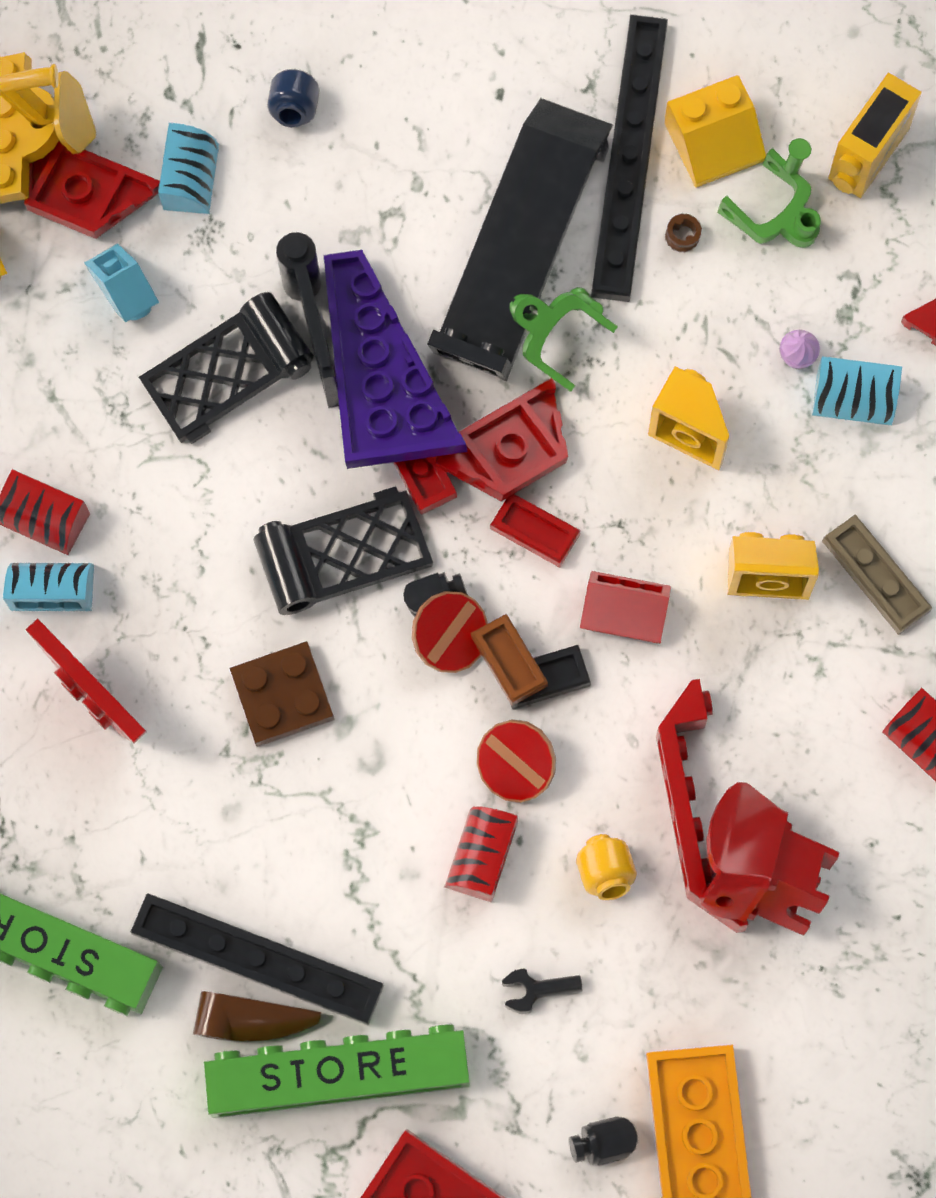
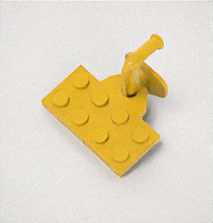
M25 52L0 57V204L29 198V163L46 156L55 148L59 140L71 153L78 154L96 137V129L80 83L69 72H58L56 64H52L51 67L32 69V59ZM52 85L54 97L39 87Z

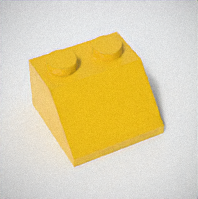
M739 75L667 102L664 124L695 188L764 162L766 152L755 107Z
M674 366L652 406L648 436L720 470L729 440V433L712 384L707 382L705 377L695 370H682Z
M744 532L739 536H732L729 547L727 595L809 600L819 576L815 541L804 540L803 536L795 534L783 535L780 539L764 538L763 534L757 532Z

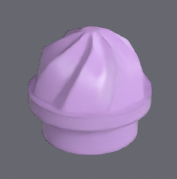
M801 329L787 333L780 344V355L783 361L795 369L811 366L817 360L820 352L817 338L812 333Z

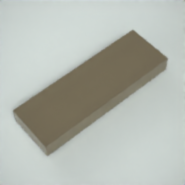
M856 514L823 537L822 542L898 635L932 610L931 605Z

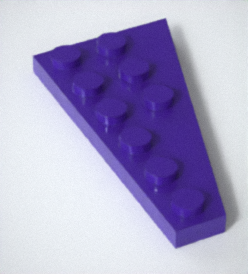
M363 250L323 255L344 458L347 469L468 452L462 435L456 429L447 407L440 399L431 377L409 336L401 326L393 306L390 305L382 286Z

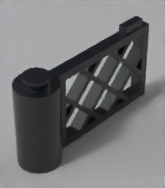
M300 232L289 233L279 240L276 247L283 289L291 299L301 301L328 408L339 406L335 374L314 298L321 288V275L316 246L313 240L306 234Z
M263 292L248 300L241 307L239 313L138 378L179 441L182 443L188 439L192 445L212 432L208 427L210 424L278 380L289 377L295 380L307 374L311 369L310 364L314 359V355L271 292ZM239 328L244 336L241 352L221 349L224 336ZM249 346H251L256 355L248 354ZM197 353L212 355L207 374L189 371L190 358ZM219 356L239 359L234 378L214 375ZM246 361L261 363L268 372V374L255 382L241 380ZM165 374L178 376L174 395L157 392L152 382ZM185 378L205 381L201 400L181 397ZM212 382L231 385L232 389L229 399L221 404L209 402L208 398ZM239 387L244 388L243 390H241L240 392H238ZM164 401L172 402L170 411ZM179 404L199 407L196 420L181 429L175 420ZM206 409H212L209 412L205 413Z
M395 486L373 493V501L290 526L287 524L282 525L281 521H272L259 527V533L254 536L253 541L279 614H296L307 610L317 602L432 567L433 560L407 490L398 492ZM399 504L402 505L406 518L400 529L379 520L386 508ZM377 512L374 517L368 515L370 513ZM358 518L370 524L362 541L341 532L347 520ZM338 524L336 529L331 527V525ZM408 525L410 527L412 535L405 532ZM375 527L396 536L388 553L367 544ZM320 530L332 537L322 553L307 545L304 537L305 533ZM337 539L358 548L349 565L329 556ZM402 539L417 546L421 558L405 562L394 557L393 554ZM363 551L384 560L378 572L366 574L354 568ZM312 557L319 560L316 567L314 565ZM324 563L345 572L339 584L323 589L318 575ZM389 563L394 565V567L386 569ZM350 575L356 577V579L348 581Z

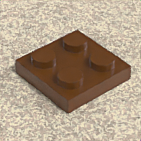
M307 641L229 668L256 747L335 720Z

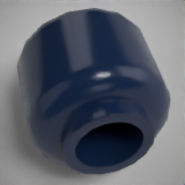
M286 69L277 73L271 81L267 102L269 114L281 125L290 128L309 123L315 117L320 93L318 82L312 75L298 69Z

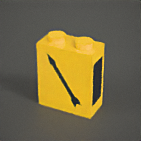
M889 72L886 74L837 144L828 179L840 191L847 194L852 193L862 198L910 129L922 93L920 90Z

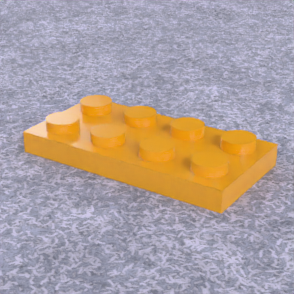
M733 1045L647 1052L646 1059L662 1198H751Z

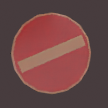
M444 591L431 596L420 606L413 620L412 641L417 655L425 665L438 672L457 673L470 668L481 657V653L471 638V633L488 624L485 612L475 599L462 592Z
M511 719L494 725L483 735L477 748V767L481 780L493 794L505 801L521 803L537 798L549 788L556 771V755L551 741L540 728L528 721Z

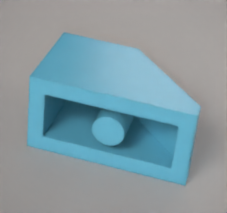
M118 243L84 262L112 308L124 322L130 319L134 321L145 317L150 313L151 307L159 303L139 264Z

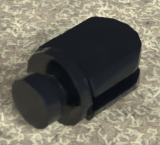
M437 572L408 583L405 586L403 596L404 602L411 614L415 617L423 603L431 596L444 591L462 592L468 595L461 574L453 575V580L448 581L445 572L440 574Z
M612 1117L589 1123L581 1128L582 1138L579 1135L569 1137V1147L574 1162L584 1161L586 1156L590 1165L597 1164V1166L627 1158L636 1149L638 1142L637 1131L634 1125L624 1117Z

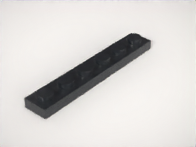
M149 893L146 894L130 931L134 936L369 1026L384 988V984Z

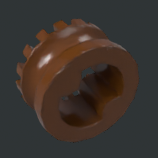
M682 213L675 215L670 219L665 231L667 245L672 250L685 253L691 251L697 246L701 237L702 227L700 222L690 214ZM682 225L687 226L691 229L694 236L688 235L685 240H681L674 235L673 230H680Z

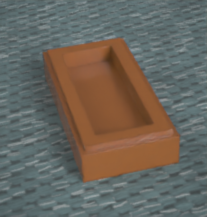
M507 614L471 633L472 640L512 706L548 687L546 678Z

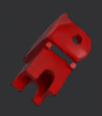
M737 782L729 787L722 796L710 820L707 835V857L711 869L716 873V876L708 887L705 886L702 890L699 905L707 912L725 919H738L746 922L747 919L754 920L758 915L804 936L810 928L811 921L796 914L798 906L817 914L821 913L829 901V895L816 890L821 882V877H819L821 867L830 870L837 861L840 852L791 831L792 824L787 821L788 812L779 808L747 782Z

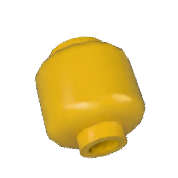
M607 834L596 835L588 839L586 846L577 854V867L587 893L598 896L601 900H614L626 895L630 891V886L634 883L637 872L629 847L625 841L618 838H610Z

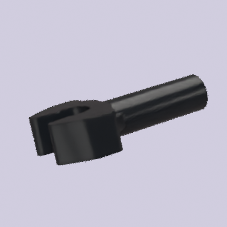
M523 968L512 971L502 980V986L521 985L525 988L526 994L522 999H512L505 1002V1008L519 1014L531 1013L532 1005L538 998L582 992L580 975L536 981Z

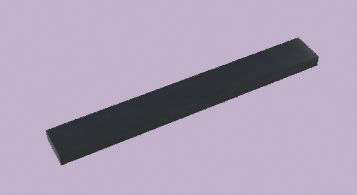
M630 14L593 276L592 298L630 302L668 19Z

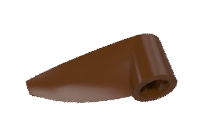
M201 991L193 1035L225 1041L277 1039L319 1024L321 1012Z

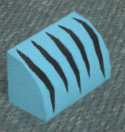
M168 124L158 191L163 210L209 214L219 143L215 137L206 131L184 124Z
M822 356L817 370L812 415L892 426L898 402L902 366Z
M10 563L5 576L3 600L11 611H92L94 564Z

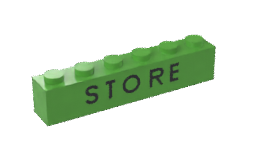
M0 894L1 963L12 967L14 961L17 960L30 966L27 973L40 980L50 983L54 976L68 982L65 990L87 1000H89L92 993L107 999L104 1007L121 1015L128 1016L130 1010L140 1014L143 1013L163 969V966L158 961Z
M448 1024L429 1027V1034L412 1036L411 1030L391 1031L386 1033V1040L369 1041L368 1035H355L343 1038V1045L326 1047L325 1040H314L300 1043V1050L283 1052L282 1045L257 1048L258 1055L240 1057V1051L218 1052L214 1054L215 1060L204 1061L208 1114L212 1118L470 1087L463 1030L455 1031L454 1025Z

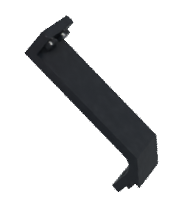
M540 98L522 125L440 332L433 330L427 345L434 354L442 355L507 381L527 332L525 328L513 319L510 312L511 301L514 303L516 300L514 297L519 294H531L540 299L594 162L598 160L604 163L609 150L607 138L613 124ZM530 305L524 308L523 314H531L532 311L529 310Z

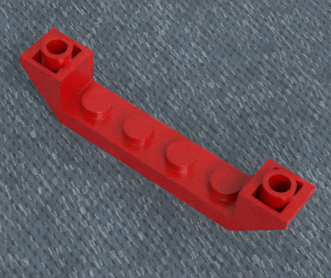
M700 679L690 681L658 726L656 741L686 897L706 911L699 905V899L706 883L712 882L711 868L708 858H701L698 842L704 841L701 819L699 816L693 817L690 801H696L692 776L685 777L682 761L688 760L686 741L684 736H677L676 734L704 729L708 719L707 716L713 715L709 690L702 691ZM707 912L736 933L745 932L749 925L748 919L746 922L738 919H725Z

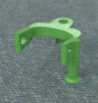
M797 138L789 144V156L786 161L772 148L767 153L762 165L794 189V196L791 202L779 215L769 222L759 225L754 223L727 195L721 200L717 213L745 232L757 243H767L781 234L796 247L805 248L815 242L820 232V215L814 209L804 208L811 194V186L798 174L804 159L810 156L812 148L807 140Z
M576 287L570 292L559 295L549 306L531 294L516 295L514 303L512 301L510 303V312L513 319L530 332L522 348L524 358L571 392L576 385L541 359L542 347L552 328L564 315L572 310H582L612 333L615 332L618 326L602 315L603 306L591 298L586 289ZM530 305L529 310L532 311L531 314H523L524 308Z

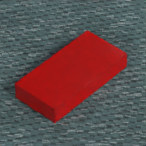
M513 494L504 501L490 524V529L559 568L580 536L579 529L516 494Z

